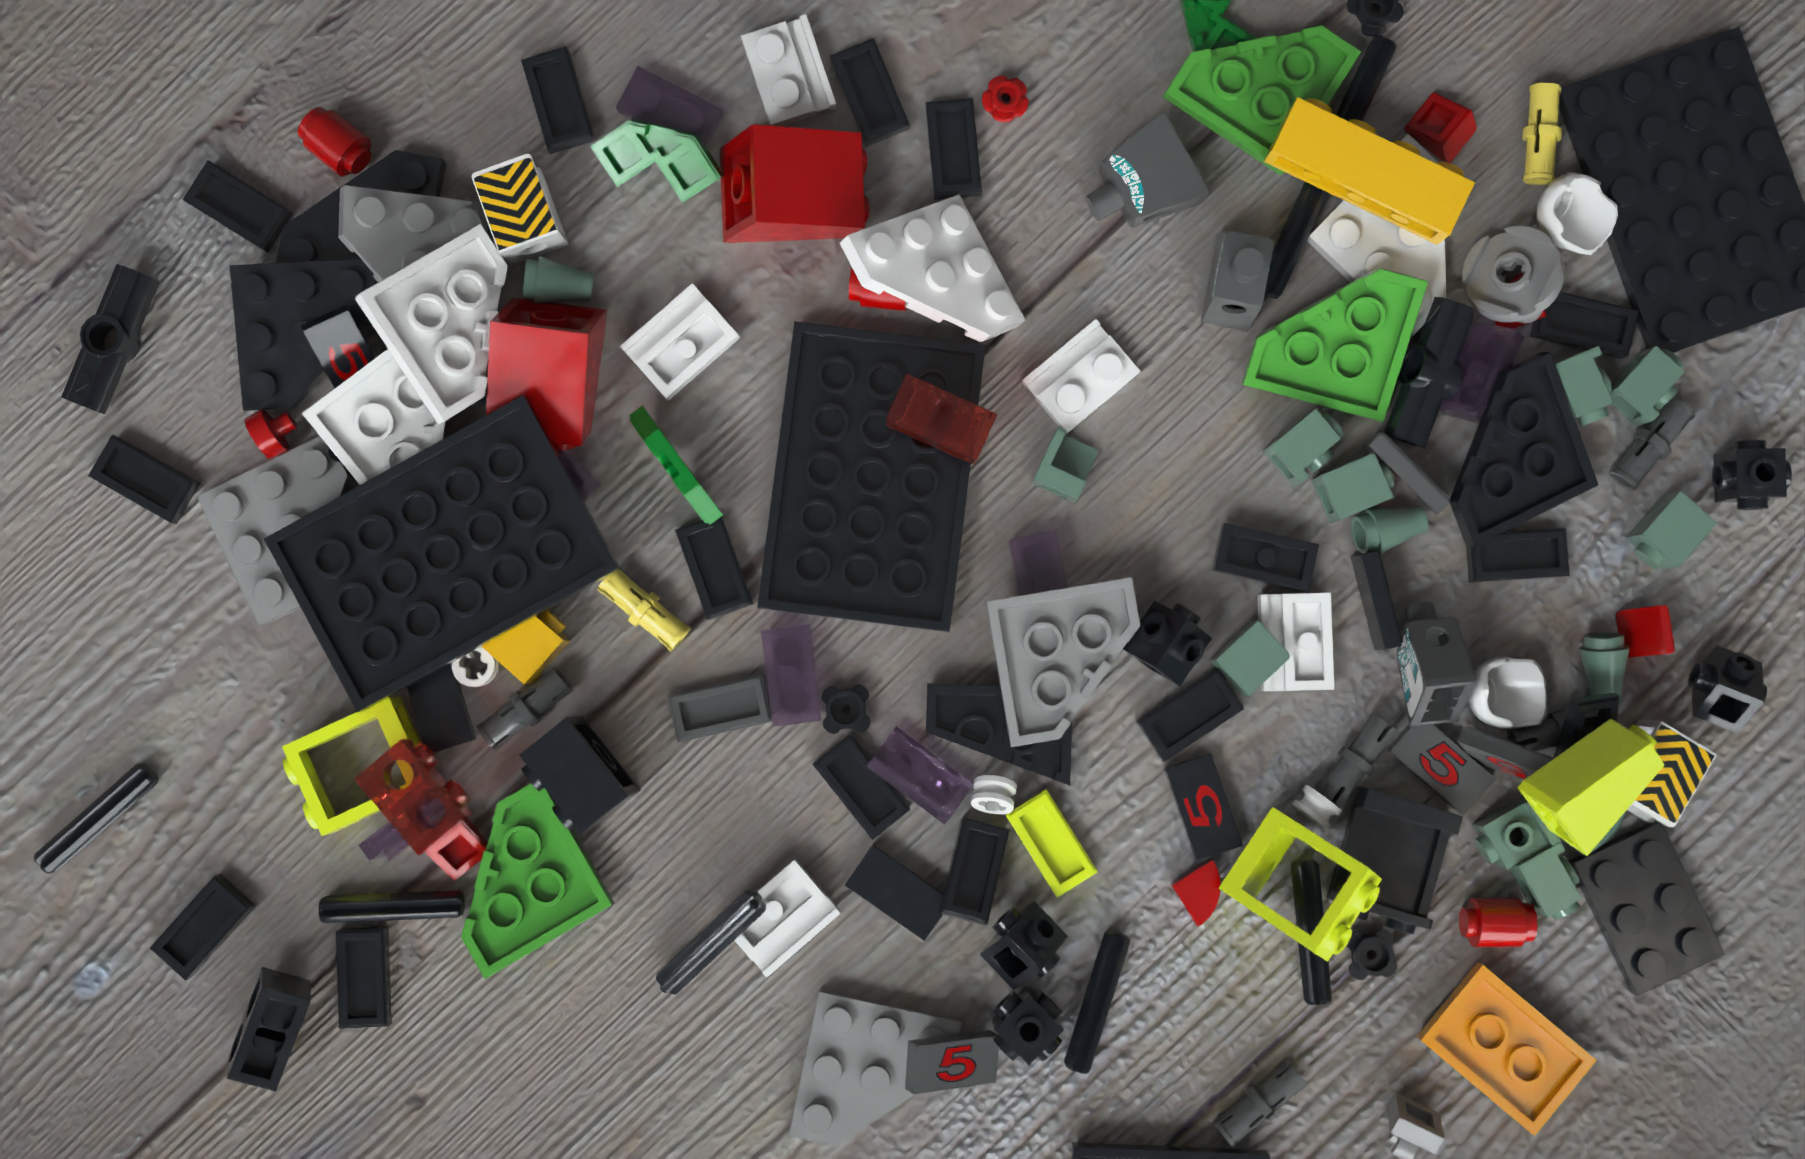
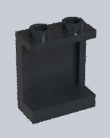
M1358 786L1340 850L1370 868L1382 880L1378 885L1380 892L1377 900L1367 912H1360L1357 919L1367 921L1370 912L1387 917L1385 926L1405 933L1414 934L1416 926L1431 930L1433 920L1428 918V911L1450 833L1458 835L1463 816ZM1338 864L1335 865L1327 898L1334 901L1351 875L1349 871Z

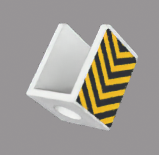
M530 154L518 156L472 174V180L497 250L511 266L569 245L543 171L535 166Z
M1638 720L1636 726L1646 731L1657 742L1654 749L1664 763V767L1630 805L1627 811L1647 823H1653L1657 820L1668 827H1674L1717 754L1662 721Z

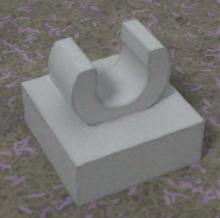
M1395 1093L1387 1106L1391 1133L1389 1140L1395 1143L1391 1154L1402 1159H1413L1418 1147L1436 1154L1445 1139L1440 1113L1401 1094Z

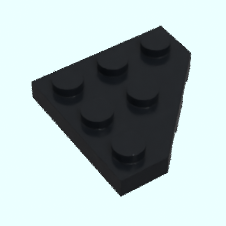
M395 150L344 185L440 197L446 162L442 158ZM340 188L283 226L276 263L361 259L355 252L352 253L338 238Z
M361 259L229 265L243 411L296 408L308 395V390L325 372L304 335L301 325L344 305H347L360 330L367 322H370L355 300V297L378 282L373 277L374 273Z
M1539 352L1498 373L1449 500L1465 545L1474 547L1599 485L1551 352Z

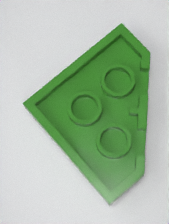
M1322 25L1306 28L1301 32L1277 37L1272 35L1238 42L1236 45L1214 50L1209 48L1194 51L1187 56L1162 97L1281 176L1285 173L1284 171L1263 161L1289 108L1297 97L1303 100L1307 98L1317 99L1328 105L1361 51Z
M1379 267L1375 268L1255 336L1242 380L1243 385L1384 422L1428 281Z
M531 783L501 800L496 805L492 820L494 823L487 849L483 853L474 886L475 893L461 934L464 944L484 979L614 904L612 897L573 829L568 830L553 812L552 807L557 803L545 788L538 791Z

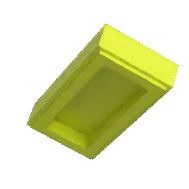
M1046 788L1016 806L1011 813L1005 814L1056 897L1061 896L1098 872Z

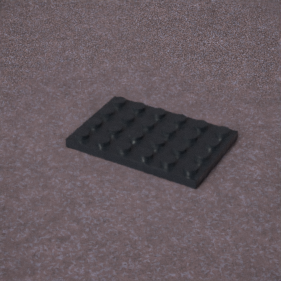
M1740 27L1561 88L1559 110L1582 173L1601 182L1600 188L1603 194L1617 204L1618 217L1611 235L1607 238V242L1631 308L1639 310L1636 322L1646 349L1657 346L1660 349L1664 348L1674 353L1805 307V204Z
M794 321L757 608L950 632L986 345Z
M524 395L264 538L357 712H363L621 569L530 401Z

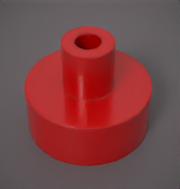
M260 409L244 419L251 438L268 459L272 460L289 450V445L284 435L297 428V424L289 412L286 411L273 419L266 410Z

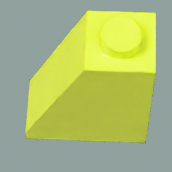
M1610 719L1527 777L1517 788L1552 833L1588 856L1664 767V763L1654 749L1657 742L1646 731L1636 725H1631L1627 729Z

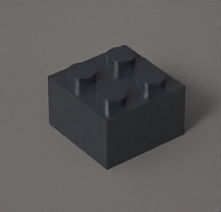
M582 715L566 717L519 754L526 763L521 769L528 781L538 791L544 788L557 803L552 807L556 817L568 830L576 827L580 834L596 827L641 791Z

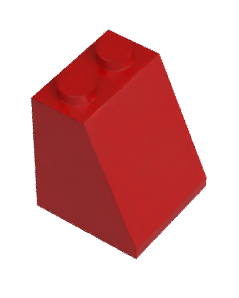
M752 124L720 148V169L724 173V176L721 177L723 243L843 239L849 234L865 229V223L869 216V201L864 196L863 176L867 169V153L862 148L861 132Z
M513 297L490 321L486 415L524 395L530 401L555 449L572 450L576 446L582 447L592 428L607 309L553 302L534 304V300Z

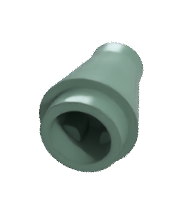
M539 256V260L526 259L523 298L534 299V304L575 300L591 301L594 272L582 271Z
M1420 505L1404 508L1365 509L1361 511L1359 516H1355L1351 520L1352 538L1356 548L1362 554L1378 551L1381 554L1416 535L1426 533L1428 529L1427 516Z
M1614 632L1585 634L1583 636L1584 645L1579 647L1591 696L1614 692L1619 695V703H1621V690L1630 646L1625 645L1624 634Z

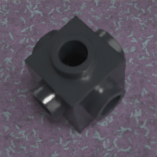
M1743 440L1735 442V449L1713 455L1712 482L1715 503L1737 502V510L1768 509V501L1787 497V489L1792 479V470L1790 463L1786 460L1785 448H1766V440Z
M1154 600L1146 614L1141 618L1140 627L1124 646L1123 650L1148 669L1180 687L1194 665L1201 659L1205 648L1212 638L1197 626L1201 618L1186 607L1176 603L1173 609H1170Z
M1718 645L1714 647L1704 661L1698 660L1694 664L1688 677V686L1692 688L1693 716L1738 734L1764 704L1767 695V686L1763 682L1762 662L1754 660L1747 654L1733 652Z
M1033 901L1019 913L1013 907L1010 908L995 922L992 928L997 934L980 955L1015 990L1035 975L1039 978L1043 977L1059 962L1061 957L1056 951L1068 936Z
M1027 986L1018 994L1015 991H1011L993 1010L996 1016L992 1019L994 1030L998 1033L993 1041L1012 1061L1018 1056L1028 1065L1037 1057L1044 1061L1062 1043L1059 1035L1064 1029L1057 1018L1062 1011L1043 991L1037 996ZM1026 1022H1034L1037 1024L1038 1029L1029 1038L1023 1037L1020 1034L1021 1026Z

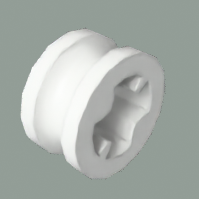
M479 647L452 662V671L460 683L466 686L481 687L489 684L496 678L499 672V662L484 648ZM475 651L481 653V661L487 664L485 673L477 672L478 679L471 678V669L464 667L466 657L474 658L473 652Z
M982 775L974 779L973 788L978 793L972 795L971 805L975 809L990 814H1007L1014 810V801L1010 798L1016 794L1017 785L1014 781L996 775Z
M1305 785L1302 789L1304 797L1301 800L1295 799L1292 802V806L1315 824L1328 830L1331 826L1329 824L1330 817L1333 815L1339 816L1342 811L1322 794Z

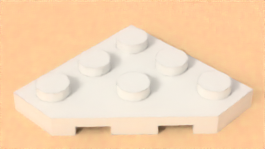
M1409 134L1401 140L1415 146L1420 151V156L1437 164V161ZM1344 200L1307 239V242L1350 283L1377 267L1427 280L1428 284L1411 336L1425 324L1434 297L1446 298L1445 239L1436 245Z
M960 195L849 234L840 242L862 287L879 295L883 291L906 301L905 307L938 323L943 319L965 329L964 335L979 342L986 341L1017 328L1026 321Z
M481 224L355 297V300L439 425L485 396L488 379L485 376L489 356L490 321L498 314L497 309L501 287L505 284L508 265Z
M389 349L302 413L360 485L443 440L445 422L440 425L437 423Z

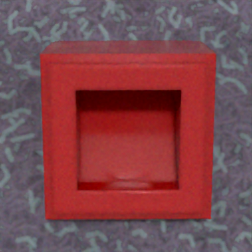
M1435 92L1431 93L1404 127L1407 134L1437 158L1447 163L1452 162L1477 129L1471 109Z
M1667 605L1639 607L1616 612L1617 631L1624 634L1625 645L1630 646L1628 658L1674 653V639L1669 607Z
M458 806L453 807L420 834L423 851L454 881L482 860L484 850L487 849L488 845L484 837Z

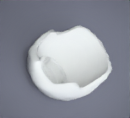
M1568 172L1552 180L1548 187L1542 191L1537 203V224L1539 229L1549 236L1555 246L1580 254L1592 255L1593 252L1602 247L1603 243L1611 235L1618 217L1617 204L1603 194L1600 188L1601 182L1588 175Z
M1507 656L1495 657L1486 660L1474 670L1476 683L1468 702L1470 703L1471 710L1479 720L1498 729L1512 730L1540 725L1545 719L1548 699L1547 682L1540 665L1533 659H1514Z

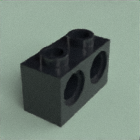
M262 967L228 1055L227 1079L272 1091L277 1090L311 1002L310 980Z

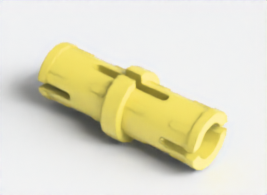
M1536 83L1529 87L1528 126L1524 127L1522 131V140L1527 142L1525 173L1523 176V182L1526 184L1548 185L1555 179L1556 142L1562 140V128L1558 126L1561 87L1555 83Z
M621 569L606 577L597 589L630 616L628 621L635 627L641 625L665 645L670 652L683 641L691 630L688 625L684 624L659 603L660 597L654 592L648 594L624 574Z

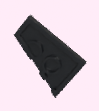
M927 683V733L1070 786L1072 721L1060 739L1010 747L1000 686Z

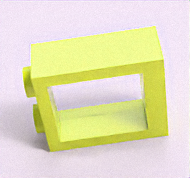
M389 697L363 712H355L282 746L286 758L283 759L284 770L294 785L299 784L306 800L303 803L305 817L313 829H319L321 836L335 833L440 784L401 697ZM378 719L406 784L336 816L307 751Z
M1272 807L1219 886V889L1328 962L1333 954H1339L1347 946L1352 936L1350 928L1360 912H1367L1377 900L1380 892L1378 885L1382 878L1361 862ZM1295 838L1351 873L1311 935L1256 899Z

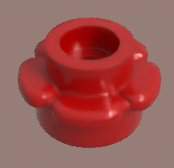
M1005 75L996 76L988 82V89L982 94V105L993 119L999 122H1010L1017 117H1021L1028 108L1027 87L1023 81L1016 77L1008 79ZM1004 94L1009 95L1010 101L1003 102L1001 96Z

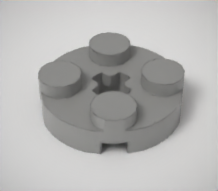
M1511 226L1504 228L1505 233L1497 234L1491 239L1487 235L1473 246L1465 259L1462 277L1468 298L1483 316L1498 322L1512 323L1518 321L1526 324L1537 320L1541 316L1542 311L1548 308L1558 296L1564 282V262L1548 235L1528 226ZM1516 265H1522L1521 271L1524 276L1514 283H1506L1505 277L1501 275L1503 271H1512Z

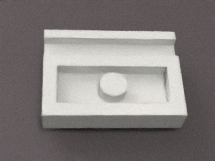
M806 14L799 16L800 19L788 23L784 21L741 35L742 43L771 126H786L816 116V113L828 109L830 111L837 109Z
M692 283L620 347L669 401L740 337Z
M1095 319L1022 380V384L1030 390L1059 427L1067 430L1065 434L1067 435L1139 375L1141 371L1115 340L1104 331L1099 321Z
M1331 593L1257 595L1258 620L1290 654V658L1261 685V691L1334 690Z
M795 858L757 891L766 904V911L734 941L756 963L767 978L841 914V911Z

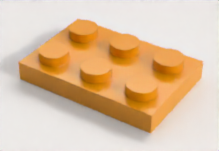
M1478 962L1416 1036L1534 1136L1597 1061L1489 969Z

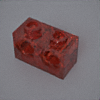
M906 374L886 417V426L975 466L995 423L997 414Z
M402 739L356 776L354 780L416 854L420 856L429 852L473 815L466 806L471 799L458 782L453 778L446 782L434 768L439 761L426 744L420 740L414 744L411 739ZM399 760L407 762L413 769V780L407 788L398 787L391 778L392 767ZM430 798L439 800L445 807L446 816L440 826L430 825L424 819L423 807Z

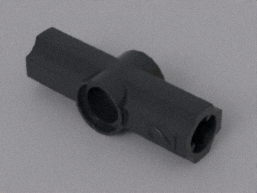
M116 264L96 314L88 318L81 327L80 340L82 348L61 398L106 414L126 363L133 360L140 351L141 338L139 332L160 281L128 267ZM112 329H116L118 334L117 342L112 348L106 350L104 345L105 336Z
M1434 297L1418 343L1406 350L1397 378L1401 388L1384 431L1388 437L1425 449L1442 401L1451 398L1457 392L1462 382L1463 367L1458 359L1476 314L1474 308L1447 298Z

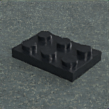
M1654 821L1653 823H1648L1600 846L1588 856L1582 854L1568 861L1579 878L1578 884L1632 994L1640 996L1725 955L1661 822Z

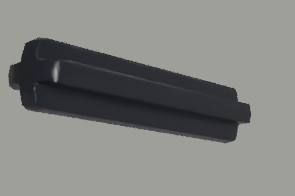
M145 763L136 764L38 850L34 855L36 864L47 874L59 871L158 783L159 779L156 773Z
M1298 860L1291 864L1296 925L1311 935L1324 916L1319 864L1315 860ZM1298 942L1305 1002L1308 1005L1331 1003L1332 991L1329 961H1325Z
M460 890L332 895L320 899L318 913L319 919L323 923L458 918L464 914L465 899L463 892Z
M745 890L657 973L656 980L660 984L662 992L673 995L680 992L766 911V904L757 891Z
M1107 930L1103 935L1064 1059L1065 1066L1072 1071L1088 1074L1091 1070L1130 945V939L1122 933Z

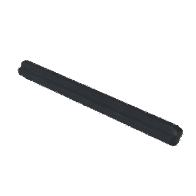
M1381 35L1373 37L1336 116L1347 121L1351 119L1363 121L1397 48L1393 40ZM1307 182L1304 183L1273 249L1265 290L1267 297L1277 299L1282 295L1329 194Z

